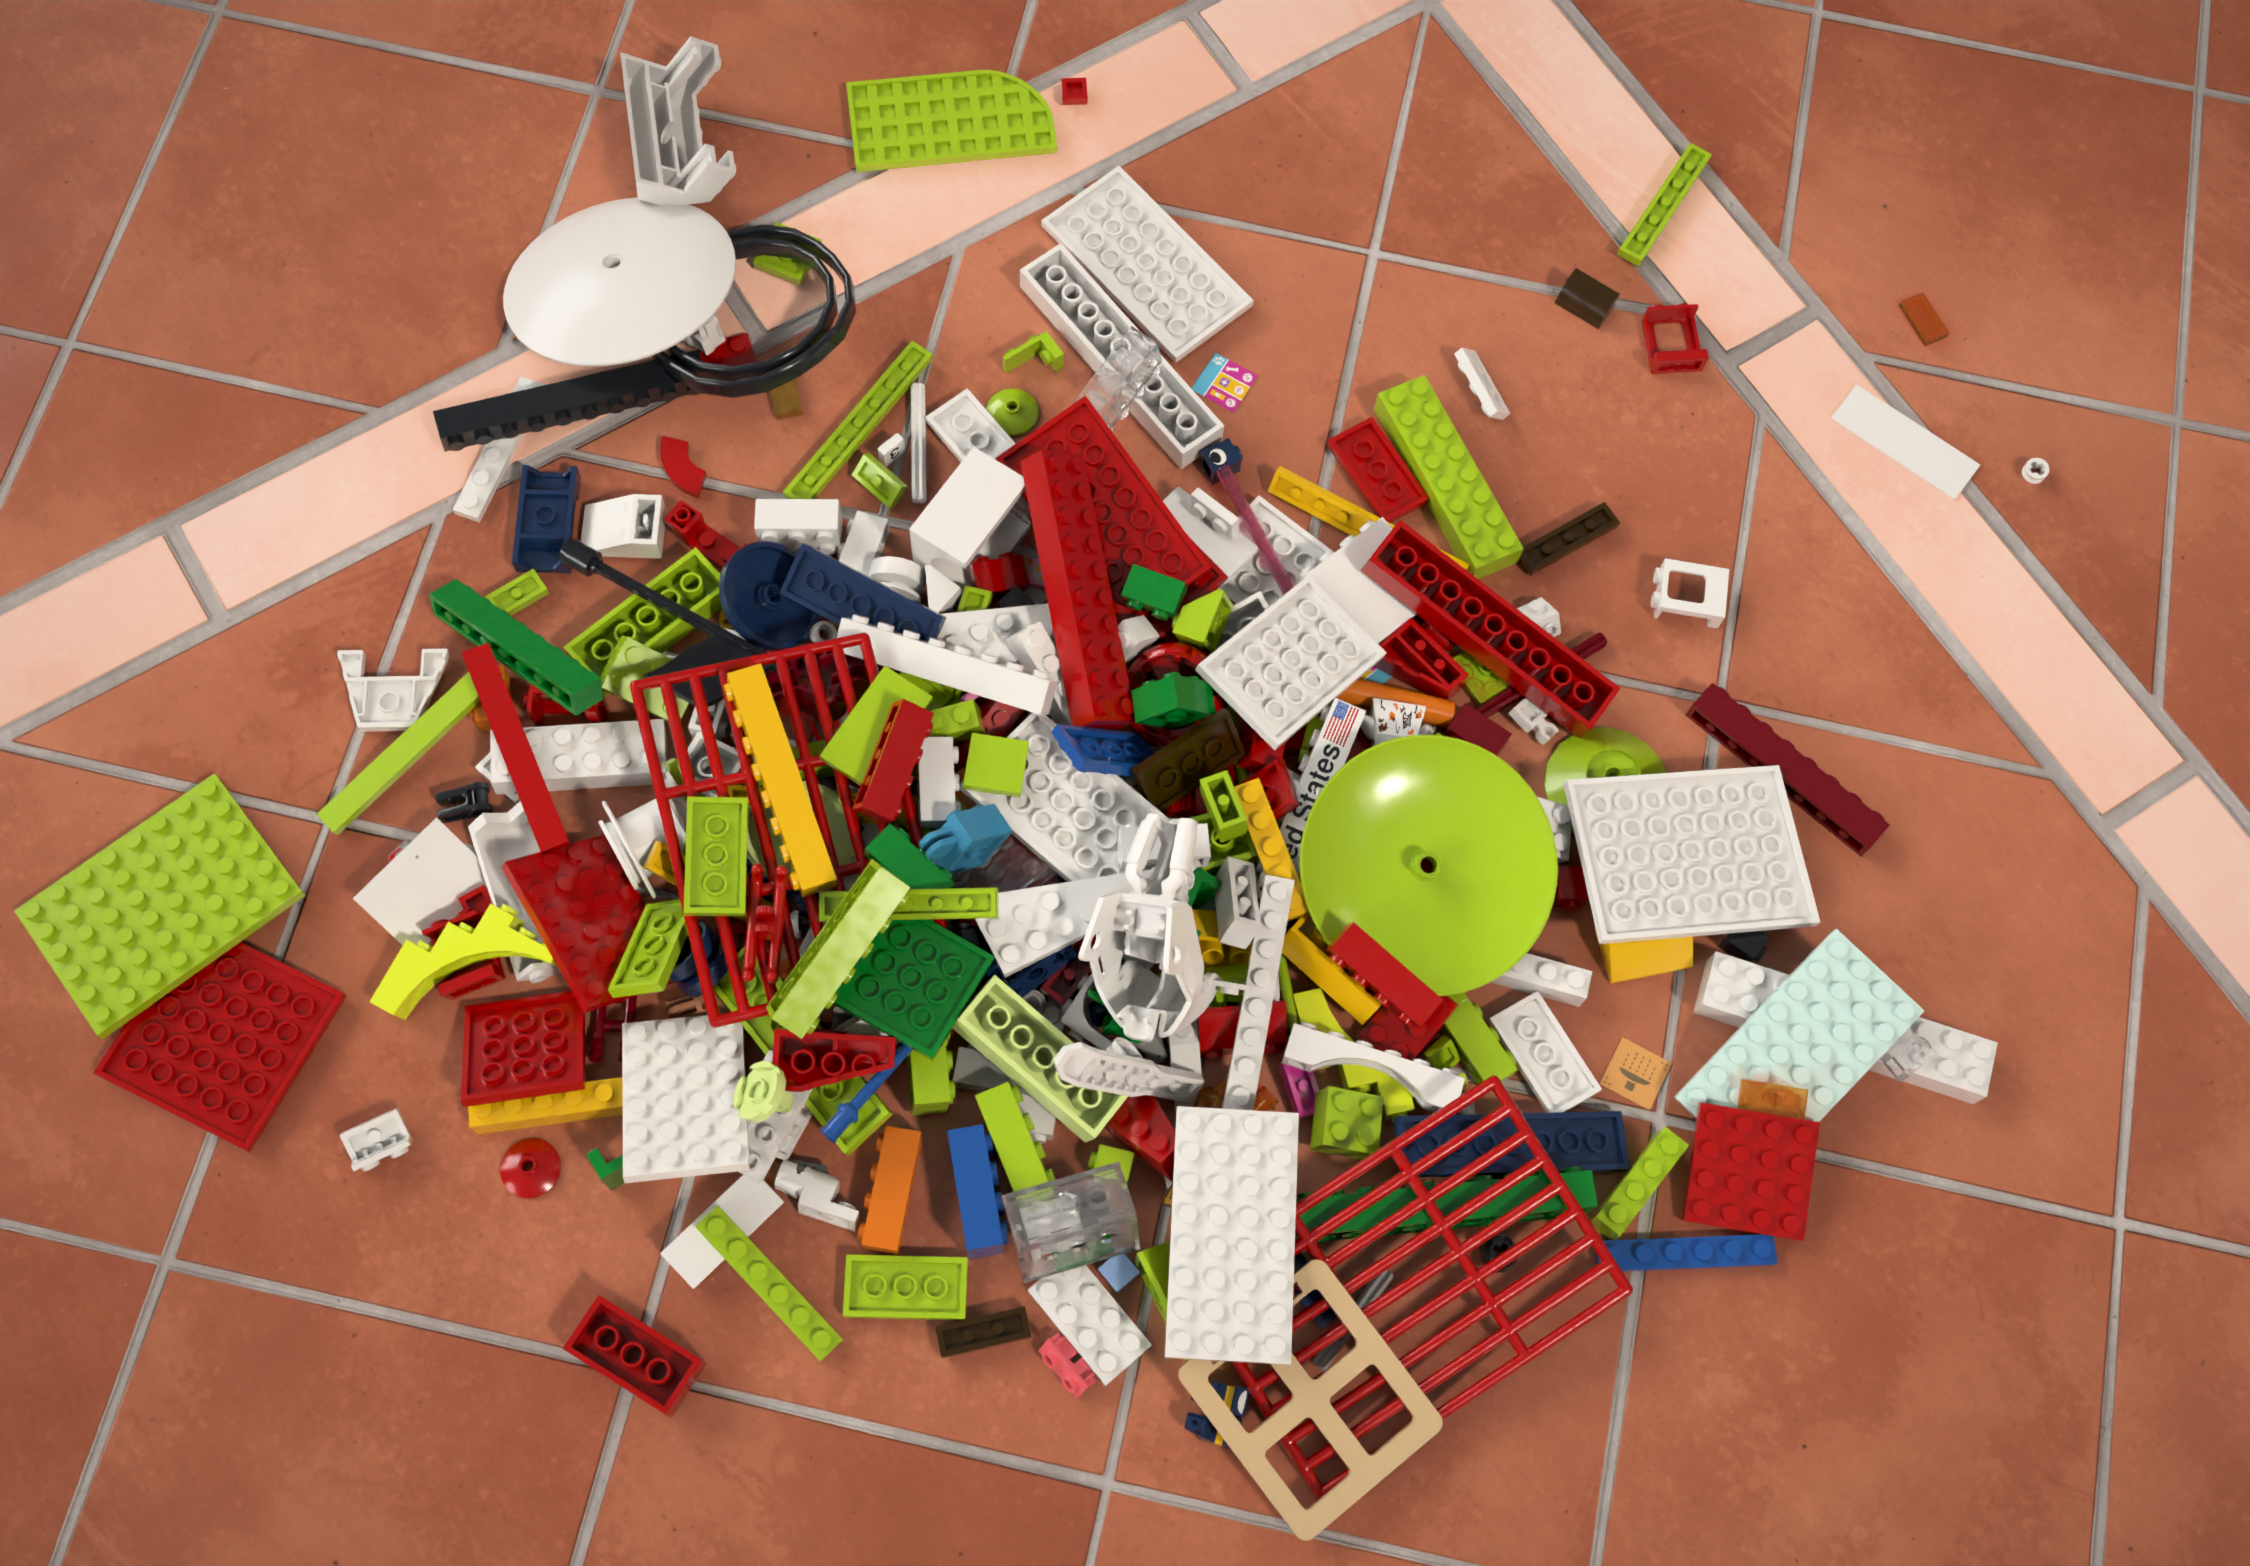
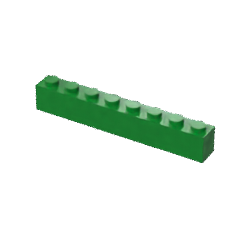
M455 579L429 594L435 617L476 646L489 643L496 660L575 716L603 700L602 681L598 674L586 669L578 660L570 658L559 647H554L540 634L534 633L524 623L518 622L509 616L505 610L496 607L488 598H483L470 586H466Z

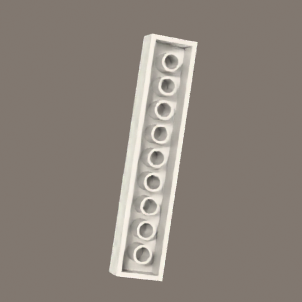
M1061 243L1020 269V288L1180 469H1183L1200 457L1202 450L1222 441L1223 423Z
M1715 951L1706 960L1693 1013L1740 1028L1789 975ZM1918 1017L1869 1070L1975 1104L1987 1097L1998 1042Z

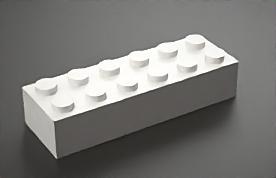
M664 719L650 720L663 777L666 779L664 773L667 770L663 763L668 761L667 730ZM638 721L523 728L548 791L653 785ZM490 730L491 784L496 795L505 794L504 792L516 794L517 791L493 731Z

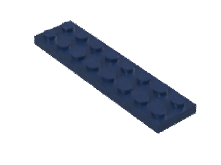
M1621 1111L1522 1113L1559 1173H1564L1565 1168L1576 1166L1582 1167V1171L1592 1170V1173L1626 1172L1630 1169ZM1488 1114L1453 1115L1404 1147L1402 1151L1412 1165ZM1430 1115L1397 1116L1394 1118L1396 1138ZM1508 1116L1418 1176L1450 1177L1517 1133L1518 1130ZM1524 1142L1474 1176L1512 1173L1535 1158L1526 1142Z

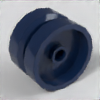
M698 921L714 987L728 971L721 938L716 937L715 932L707 924ZM687 936L669 979L677 982L679 988L688 996L695 998L701 996L702 991L689 936Z

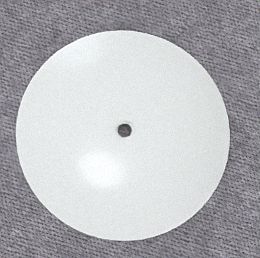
M638 198L619 199L598 204L576 212L554 224L539 235L522 252L513 265L505 284L503 296L505 316L515 336L530 350L547 359L569 365L588 367L610 366L637 361L660 353L680 343L700 329L716 313L726 299L733 284L736 271L735 250L723 226L710 214L693 205H657L638 200Z

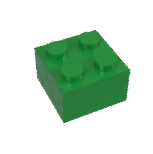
M1178 672L1164 674L1163 679L1143 682L1142 687L1131 690L1135 723L1175 730L1208 718L1215 713L1212 687L1206 681L1199 680L1197 676L1184 677Z

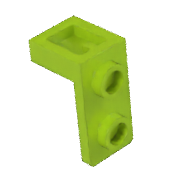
M1045 331L1040 335H1033L1018 348L1014 347L1008 350L1003 356V369L1008 373L1039 354L1044 364L1050 365L1056 372L1064 367V353L1048 332Z

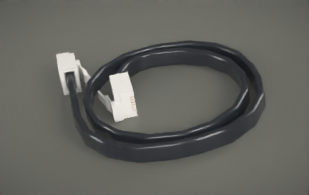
M763 224L727 231L732 241L736 260L762 255L791 258L818 273L826 285L827 303L817 325L794 347L760 362L736 366L706 363L684 352L676 345L666 349L672 358L664 351L652 355L675 379L702 394L736 398L766 393L806 373L819 364L845 339L856 314L855 291L852 278L838 257L820 241L795 228ZM822 261L835 271L844 284L845 303L833 327L832 325L838 314L836 285L833 276ZM713 315L700 329L683 341L687 345L698 348L707 356L715 351L714 348L726 340L717 317Z

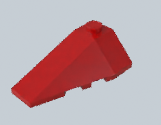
M779 1026L774 1029L772 1063L779 1066L784 1072L786 1079L785 1091L803 1092L816 1087L894 1068L896 1038L885 1035L815 1028L810 1035L806 1033L801 1039L785 1027Z

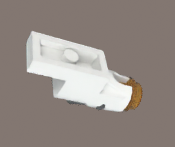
M793 1159L773 1161L764 1181L769 1183L771 1188L780 1190L795 1199L800 1197L798 1201V1211L800 1214L854 1232L856 1231L859 1224V1211L855 1210L856 1208L849 1203H835L840 1190L839 1180L828 1174L826 1165Z

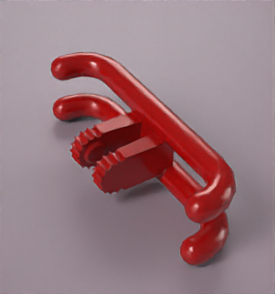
M757 863L751 868L742 978L746 982H751L755 976L758 939L770 940L767 981L774 984L779 980L788 870L783 865L776 868L773 907L761 906L763 866Z

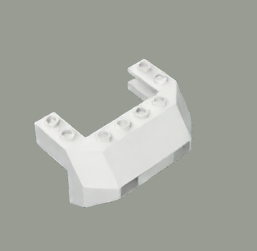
M690 36L667 66L620 52L638 200L657 205H689L711 202L736 174L733 151L728 150L716 162L714 146L709 144L703 145L702 143L703 132L700 128V110L697 106L696 95L707 85L710 78L721 67L718 45Z

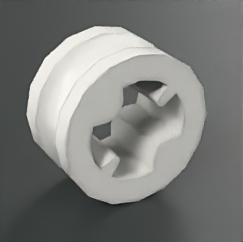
M2041 458L2030 459L2022 469L2023 478L2032 484L2041 483L2049 473L2048 463ZM2032 468H2033L2034 470H2035V469H2039V470H2040V473H2039V474H2038L2037 472L2032 473L2030 470H2031Z

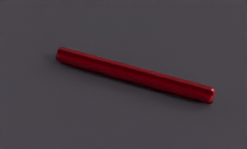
M1597 633L1570 650L1584 660L1604 648L1608 642L1602 633ZM1509 686L1474 709L1489 718L1524 696L1512 686Z

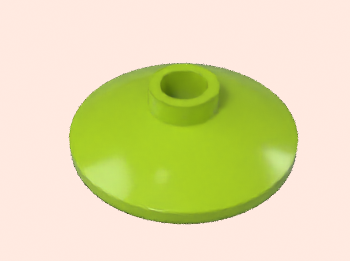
M1010 388L997 392L991 397L986 407L989 414L1009 436H1019L1027 433L1035 426L1038 420L1039 411L1035 399L1029 393L1020 389ZM1010 406H1015V407H1017V408L1014 409V410L1008 409V407H1010Z

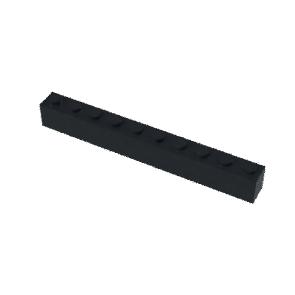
M698 350L686 352L702 361ZM651 360L433 411L442 446L444 451L447 452L459 451L465 447L477 444L485 445L502 438H514L519 434L540 432L545 428L553 426H566L571 422L583 419L591 420L604 414H616L626 409L646 407L651 403L672 401L677 397L700 393L675 379L656 360Z

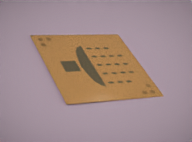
M1622 1037L1600 1085L1650 1110L1672 1063Z

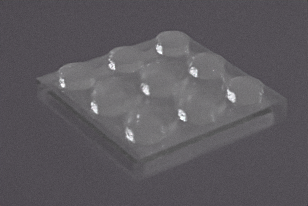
M1010 834L983 866L953 873L954 879L952 881L955 883L953 889L999 888L1000 893L1039 887L1052 878L1055 872L1050 865Z

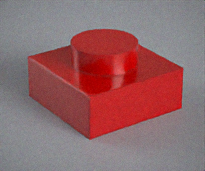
M1086 77L1061 78L1063 105L1088 104Z

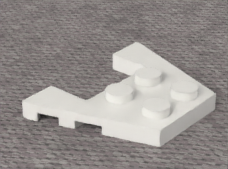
M422 649L420 676L364 677L366 654L363 650H338V659L341 662L343 677L347 684L358 729L361 732L406 731L426 712L449 660V650Z

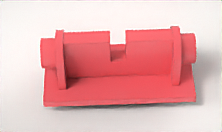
M1057 1333L1051 1339L1049 1338L1038 1350L1046 1366L1055 1371L1060 1377L1063 1387L1077 1399L1086 1389H1089L1097 1382L1094 1377L1095 1373L1083 1358H1080L1074 1364L1070 1360L1078 1352L1065 1336L1061 1337Z

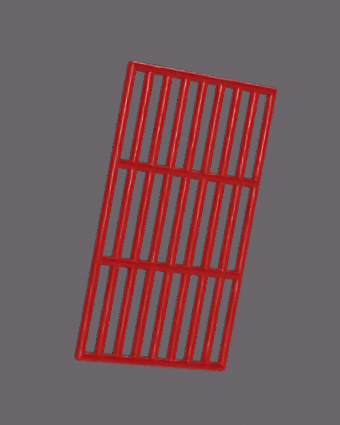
M859 633L634 680L630 683L632 699L683 914L685 866L669 799L682 796L699 797L698 793L716 789L718 797H730L728 786L741 783L746 785L769 882L762 885V896L772 894L774 898L775 873L778 865L758 784L751 768V756L746 754L742 743V738L746 736L743 727L737 728L732 712L736 710L734 701L728 702L723 685L727 684V673L760 663L761 665L776 663L800 758L795 761L798 770H803L812 809L837 878L836 887H833V891H846L842 877L854 874L861 875L870 861L864 856L865 845L856 811L852 809L854 803L847 777L832 768L856 858L854 863L839 866L814 767L828 764L819 759L820 754L811 756L787 660L804 657L825 742L828 745L835 735V730L815 654L832 651L849 715L856 706L857 699L843 648L860 645L870 685L879 674L871 640L867 633ZM714 675L719 676L742 769L741 772L724 775L701 678ZM690 681L713 778L696 782L672 684ZM657 687L661 688L684 783L668 788L665 786L643 690ZM909 788L904 792L901 802L903 803V810L912 844L918 848L923 836ZM876 820L879 833H881L889 825V822L882 823ZM746 865V907H745V911H746V916L748 917V906H749V894H750V883H751V881H750V877H749V873H748V869H747V865ZM787 878L786 890L793 889L790 878ZM816 893L804 897L814 939L824 926L823 922H819V905ZM785 900L783 939L792 971L801 957L787 901ZM684 916L710 1026L717 1028L769 1015L766 1006L777 992L776 983L772 984L767 981L769 954L765 939H758L756 957L768 1003L750 1007L728 916H715L738 1008L736 1011L720 1014L697 916ZM932 919L933 922L947 929L945 919Z
M1495 1075L1476 1085L1296 1203L1295 1232L1299 1239L1295 1240L1294 1256L1306 1249L1312 1259L1325 1262L1340 1283V1279L1333 1270L1335 1266L1425 1208L1434 1222L1433 1225L1342 1285L1351 1294L1437 1236L1442 1235L1451 1249L1450 1251L1361 1309L1367 1319H1370L1458 1260L1467 1277L1380 1334L1386 1344H1388L1475 1287L1484 1303L1398 1359L1404 1368L1407 1369L1490 1313L1492 1314L1501 1329L1417 1385L1424 1394L1428 1393L1507 1339L1517 1355L1437 1408L1436 1410L1441 1415L1442 1420L1633 1292L1630 1282L1503 1083ZM1493 1090L1502 1106L1411 1165L1402 1151L1404 1147ZM1506 1117H1510L1518 1130L1517 1133L1430 1190L1426 1189L1418 1176L1419 1174ZM1526 1142L1535 1158L1444 1217L1435 1203L1437 1199ZM1392 1156L1401 1172L1311 1231L1308 1230L1300 1217L1301 1214ZM1542 1168L1551 1181L1550 1185L1462 1243L1459 1241L1451 1227ZM1405 1183H1409L1418 1198L1328 1257L1324 1256L1316 1243L1318 1240ZM1557 1194L1560 1195L1568 1210L1479 1269L1476 1268L1468 1253ZM1576 1220L1585 1236L1496 1295L1492 1293L1485 1279ZM1589 1247H1593L1601 1260L1600 1263L1513 1321L1509 1320L1501 1307L1502 1305ZM1609 1272L1618 1286L1617 1289L1527 1348L1518 1334L1519 1331ZM1296 1283L1293 1285V1294L1300 1290ZM1323 1297L1292 1317V1332L1330 1308ZM1341 1322L1293 1355L1302 1364L1349 1331ZM1231 1362L1266 1419L1291 1400L1292 1393L1272 1405L1263 1391L1265 1387L1280 1378L1273 1367L1255 1378L1246 1362ZM1378 1372L1333 1402L1331 1406L1337 1414H1340L1387 1381ZM1397 1397L1349 1430L1356 1439H1359L1406 1406ZM1309 1418L1289 1431L1280 1441L1312 1493L1319 1500L1348 1475L1349 1469L1347 1468L1325 1484H1321L1313 1469L1335 1455L1336 1451L1328 1443L1305 1458L1296 1442L1318 1428L1312 1419ZM1382 1446L1371 1452L1369 1455L1374 1454Z

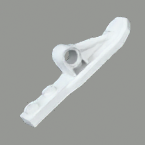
M1122 1037L1115 1038L1106 1051L1093 1048L1082 1042L1066 1045L1061 1048L1053 1059L1057 1074L1061 1080L1077 1087L1129 1097L1150 1095L1189 1103L1205 1082L1200 1073L1157 1065L1152 1060L1143 1059L1137 1048L1130 1041Z

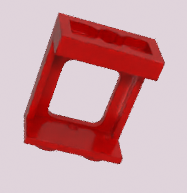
M1680 303L1671 306L1658 304L1647 307L1641 322L1651 374L1700 372L1703 370L1709 356L1707 349H1701L1694 317L1699 308L1698 304ZM1680 323L1684 329L1687 350L1659 352L1654 325Z
M532 684L529 686V693L524 695V710L528 711L530 720L535 723L536 727L544 725L545 714L574 715L556 701L545 700L542 695L546 694ZM604 697L603 700L579 715H586L589 723L607 722L608 705Z
M475 909L463 910L457 914L458 917L433 922L430 928L422 930V934L431 938L434 947L448 922L456 926L463 922L472 927V923L477 922L479 924L484 913ZM500 957L485 960L481 964L460 972L455 971L443 979V983L438 984L440 995L453 1000L506 979Z

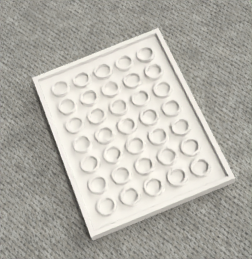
M1779 765L1567 780L1563 784L1599 944L1813 927L1820 923Z

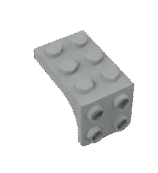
M1086 974L1077 986L1079 993L1075 999H1069L1060 1012L1063 1017L1060 1021L1071 1028L1068 1034L1085 1044L1090 1041L1095 1045L1094 1048L1106 1051L1113 1043V1040L1099 1031L1091 1021L1092 1018H1090L1091 1014L1089 1013L1088 1006L1092 998L1088 996V991L1090 989L1097 991L1093 974L1090 976Z

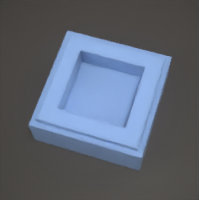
M1121 1249L1097 1269L1116 1293L1121 1291L1140 1274L1139 1270Z

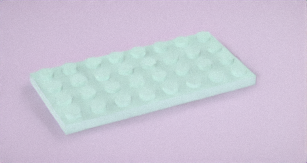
M1833 929L1685 1084L1674 1098L1695 1118L1697 1117L1698 1103L1702 1102L1820 1122L1917 1020L1924 1010L1839 930Z

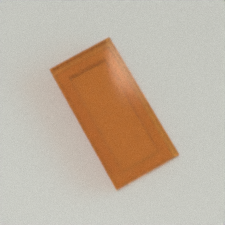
M1924 293L1905 299L1899 304L1900 309L1924 346L1945 339L1949 335V331Z

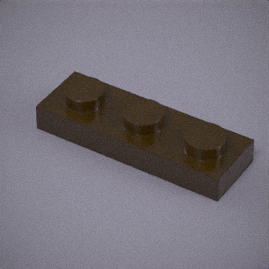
M1025 1306L935 1327L942 1359L1032 1338Z

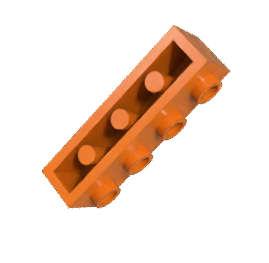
M886 1126L885 1133H879L876 1151L880 1152L878 1163H873L870 1180L874 1181L872 1193L867 1192L864 1210L868 1211L866 1222L860 1223L857 1238L862 1241L861 1245L865 1250L899 1255L923 1139L922 1132Z

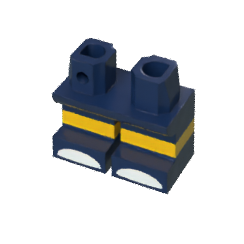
M1213 1381L1212 1387L1242 1425L1243 1420L1241 1419L1244 1416L1249 1390ZM1191 1412L1187 1413L1184 1425L1185 1430L1199 1435L1198 1440L1230 1449L1205 1414L1202 1416Z

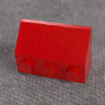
M1275 1001L1272 1003L1264 1055L1278 1054L1281 1052V1049H1285L1287 1044L1285 1001ZM1241 1005L1207 1008L1196 1019L1200 1058L1205 1057L1207 1061L1222 1059L1223 1055L1232 1054Z

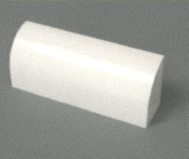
M742 1175L660 1254L694 1289L724 1260L721 1254L695 1228L701 1220L718 1205L748 1237L784 1201L764 1180L762 1183H758Z

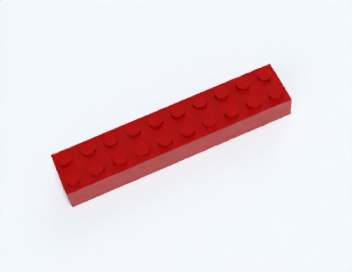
M1041 449L1020 463L1072 726L1118 730L1135 722L1133 699L1122 643L1118 633L1119 629L1084 455Z
M1401 520L1397 522L1360 570L1578 738L1584 736L1594 727L1621 689Z

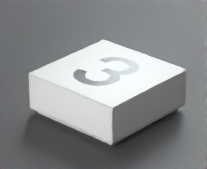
M898 433L878 447L879 462L885 467L905 453L904 439Z

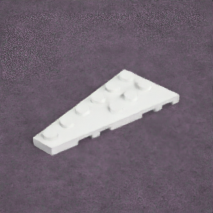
M1048 603L941 614L947 618L937 639L945 641V647L955 649V645L971 649V655L981 657V653L997 657V663L1007 665L1008 661L1020 664L1006 639L1038 621H1041L1056 647Z
M1150 869L1142 870L1143 878H1149ZM1125 873L1000 892L999 918L975 919L1006 978L1083 939L1099 897L1112 892L1129 894L1133 888L1127 881Z

